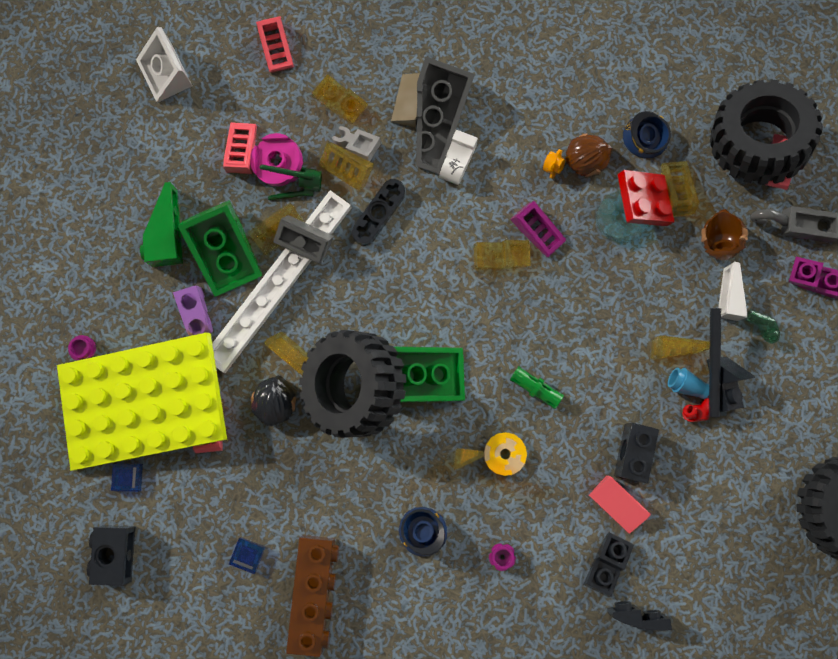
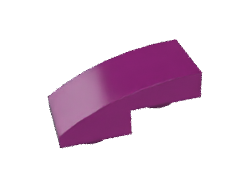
M795 257L789 283L838 299V270L823 267L824 263Z

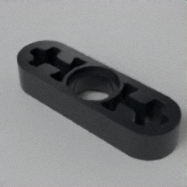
M397 179L387 180L354 224L352 235L357 244L362 246L370 245L405 197V187L401 181ZM395 187H398L399 195L397 196L394 194L390 198L389 203L392 205L390 207L388 203L385 202L386 199L389 197L388 189H394ZM377 206L386 209V215L381 219H376L371 214L372 210ZM368 218L373 223L368 229L370 236H363L361 239L359 238L358 230L366 229L369 223L365 219Z

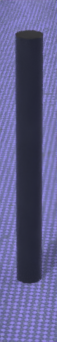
M710 308L709 416L720 417L721 308Z

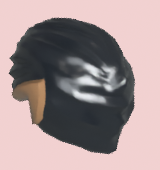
M279 375L264 380L258 385L251 396L252 413L266 426H273L287 421L295 410L297 397H295L294 389Z

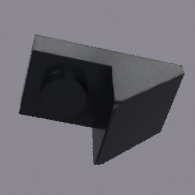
M727 356L721 357L720 412L744 408L742 402L743 395L739 389L738 381L755 378L753 374Z

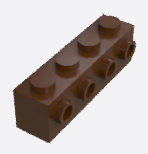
M308 535L299 537L286 654L320 657L323 648L328 649L330 631L325 630L326 620H331L333 602H328L329 592L334 591L336 584V574L332 573L333 562L337 563L339 556V546L335 545V538Z

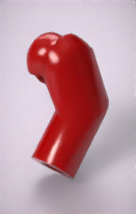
M709 396L700 405H686L682 410L684 419L692 423L708 420L710 418Z

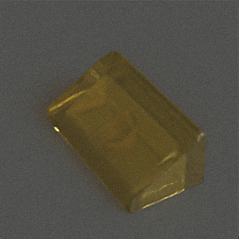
M291 203L286 204L248 231L264 255H267L279 246L273 243L281 218L289 215L303 221Z
M279 332L265 340L267 347L303 376L301 368L303 362L308 360V353L283 332Z
M456 448L453 455L452 470H457L483 458V451Z

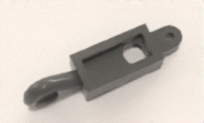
M790 206L783 210V213L772 209H762L754 211L750 215V219L754 223L766 224L768 222L767 219L781 224L782 236L829 243L838 240V213ZM818 221L827 222V232L818 230Z

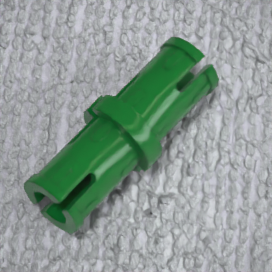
M518 366L510 378L511 382L529 392V396L532 398L537 397L553 409H556L564 397L563 394L544 383V379L541 377L539 379L520 366Z

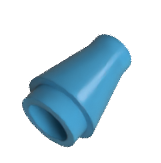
M675 368L670 374L668 387L672 388L673 392L706 399L709 396V384L702 381L686 368Z

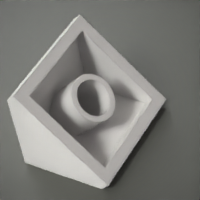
M157 27L136 61L156 102H160L192 87V84L162 27Z

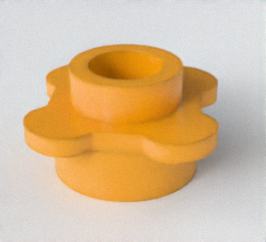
M560 149L556 153L549 152L544 161L543 171L550 173L551 179H554L556 173L560 174L565 165V159H563L562 150Z

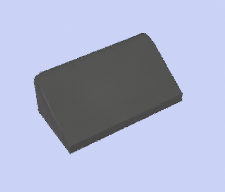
M287 215L281 218L273 243L321 264L334 236Z

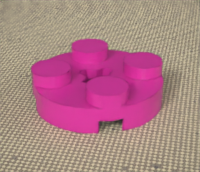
M273 133L263 137V141L258 146L255 145L251 152L250 164L253 172L260 180L270 186H284L296 181L298 177L261 170L260 165L275 166L274 163H271V159H275L276 154H279L282 161L275 167L300 172L303 156L298 144L288 136L280 133Z

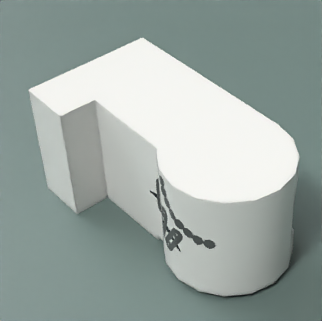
M459 130L455 131L439 178L459 185L475 151L477 137Z

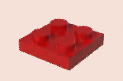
M623 170L617 174L627 223L669 226L674 223L665 175Z

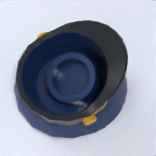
M650 111L639 112L627 123L623 131V141L627 149L632 154L642 158H654L661 155L667 149L671 138V129L664 120V117Z
M415 507L406 512L401 519L399 536L407 551L416 556L428 557L440 551L445 544L447 526L443 517L433 509Z

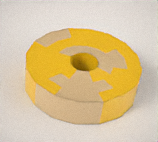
M507 432L498 433L491 437L485 444L483 452L484 461L488 468L495 474L503 476L513 475L520 471L527 458L526 446L523 441L515 434ZM501 450H509V458H501Z

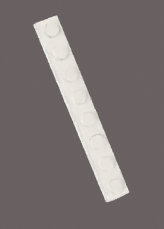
M330 190L305 223L332 234L352 207ZM285 248L212 343L216 368L223 373L228 371L312 260Z

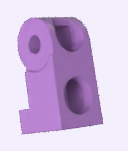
M195 285L173 292L187 334L192 336L206 332L212 333L213 328L207 313L208 310L202 287Z

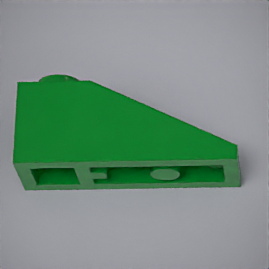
M171 182L164 183L144 231L143 245H140L141 258L151 267L183 264L181 232L178 228L180 224L178 191Z

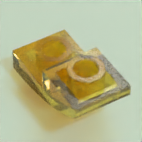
M328 74L311 95L352 125L368 106V103L350 88L346 90Z

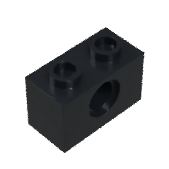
M626 423L624 425L614 472L615 477L648 484L659 429L636 423Z
M102 525L93 527V532L89 537V547L92 549L91 560L87 565L89 585L123 586L132 582L136 526ZM108 548L114 552L113 561H109L106 557Z

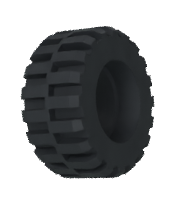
M773 79L770 82L757 80L753 82V85L746 83L739 86L738 91H731L726 99L721 102L716 113L710 137V146L713 148L712 154L714 159H720L718 165L724 171L728 169L730 171L729 175L736 179L739 176L744 179L743 182L747 183L757 181L758 185H768L769 181H773L776 184L783 182L785 177L787 179L794 177L798 174L799 170L804 169L823 131V124L821 123L822 114L819 109L815 110L817 104L813 98L808 99L807 92L803 89L797 90L793 88L794 84L786 82L785 85L779 83V80ZM752 122H767L780 128L788 140L775 144L761 143L749 137L744 132L742 126Z
M350 330L334 331L327 334L326 338L322 337L315 343L316 348L310 349L307 354L308 360L303 362L301 368L303 376L299 379V385H302L300 398L301 401L305 402L303 408L306 414L312 416L311 422L316 427H320L323 433L333 435L334 437H366L382 432L385 427H389L394 421L393 415L399 414L402 407L400 401L405 399L406 391L403 390V383H406V374H402L404 366L402 360L396 357L398 352L393 346L389 345L386 339L378 337L376 334ZM355 362L361 375V390L357 401L351 406L345 395L344 380L348 368Z
M831 457L825 459L824 463L815 465L812 468L814 474H806L802 480L806 485L804 488H799L797 496L801 497V504H796L797 512L802 513L803 517L799 519L801 528L809 530L806 536L810 542L817 543V548L820 551L838 559V457Z

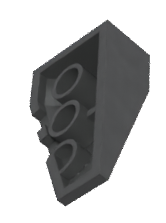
M425 57L417 81L416 166L440 174L475 74L429 57Z

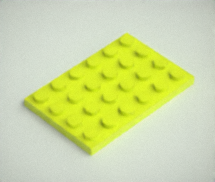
M206 332L57 365L70 471L227 440L210 333Z

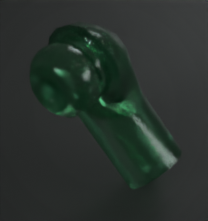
M753 309L748 311L745 321L757 325L762 338L766 342L771 344L778 342L780 331L776 320Z

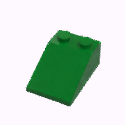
M230 200L189 217L178 225L214 297L262 276L245 231Z
M394 347L398 352L396 357L402 360L404 366L402 374H406V383H403V390L406 391L405 399H401L400 403L465 401L463 348Z

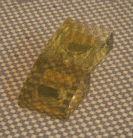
M504 240L502 242H476L473 244L475 270L513 269L531 266L529 240Z

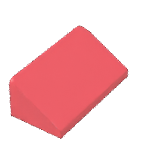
M605 476L589 494L628 534L651 515L611 476Z

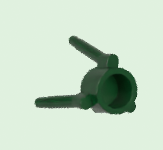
M260 165L261 170L299 177V187L304 188L301 191L269 195L268 200L299 196L313 197L314 191L320 192L322 171L302 167L299 172L275 166Z

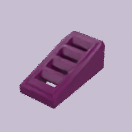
M535 201L527 203L510 219L546 257H549L566 241L565 237ZM531 213L533 217L526 222L524 218ZM538 220L541 224L533 230L531 226ZM546 228L548 232L539 238L538 234ZM553 235L556 239L546 246L544 242Z

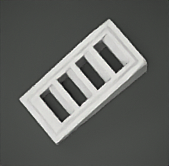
M733 262L724 268L718 307L721 308V318L735 321L747 318L739 262Z

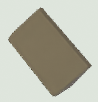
M420 73L402 74L391 119L392 123L416 128L417 81Z

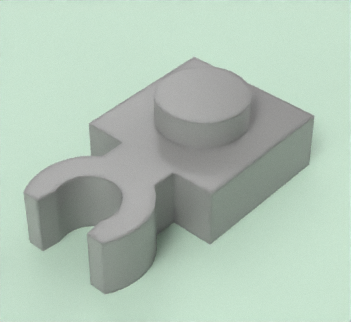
M340 126L338 128L339 133L344 137L338 138L333 136V145L337 148H345L348 155L369 163L381 145L380 137L357 129L355 134H352L347 127Z

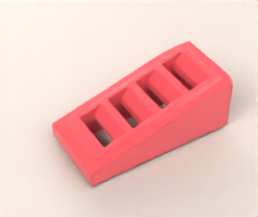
M281 16L256 22L269 72L273 73L293 68L294 65ZM279 29V33L268 36L264 34V32ZM280 38L282 40L280 43L267 45V41ZM284 47V52L272 55L269 53L271 50ZM287 58V62L272 64L274 59Z
M230 123L223 168L227 173L252 174L250 157L255 146L256 124ZM236 130H248L249 135L236 134ZM235 139L247 140V144L235 143ZM234 148L246 149V152H234ZM233 158H244V161H233Z

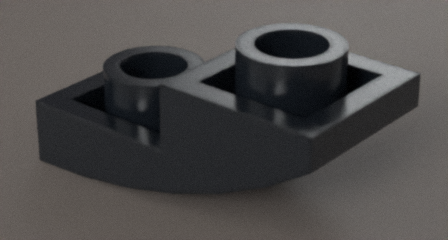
M608 532L583 585L607 597H612L620 573L626 568L634 544Z
M630 601L615 602V607L607 608V612L611 617L629 626L646 630H672L671 618L663 613L661 614L660 610H646L642 616L641 609L632 605Z

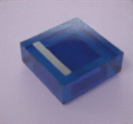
M113 464L111 491H141L143 464Z
M240 537L229 565L255 574L266 547Z

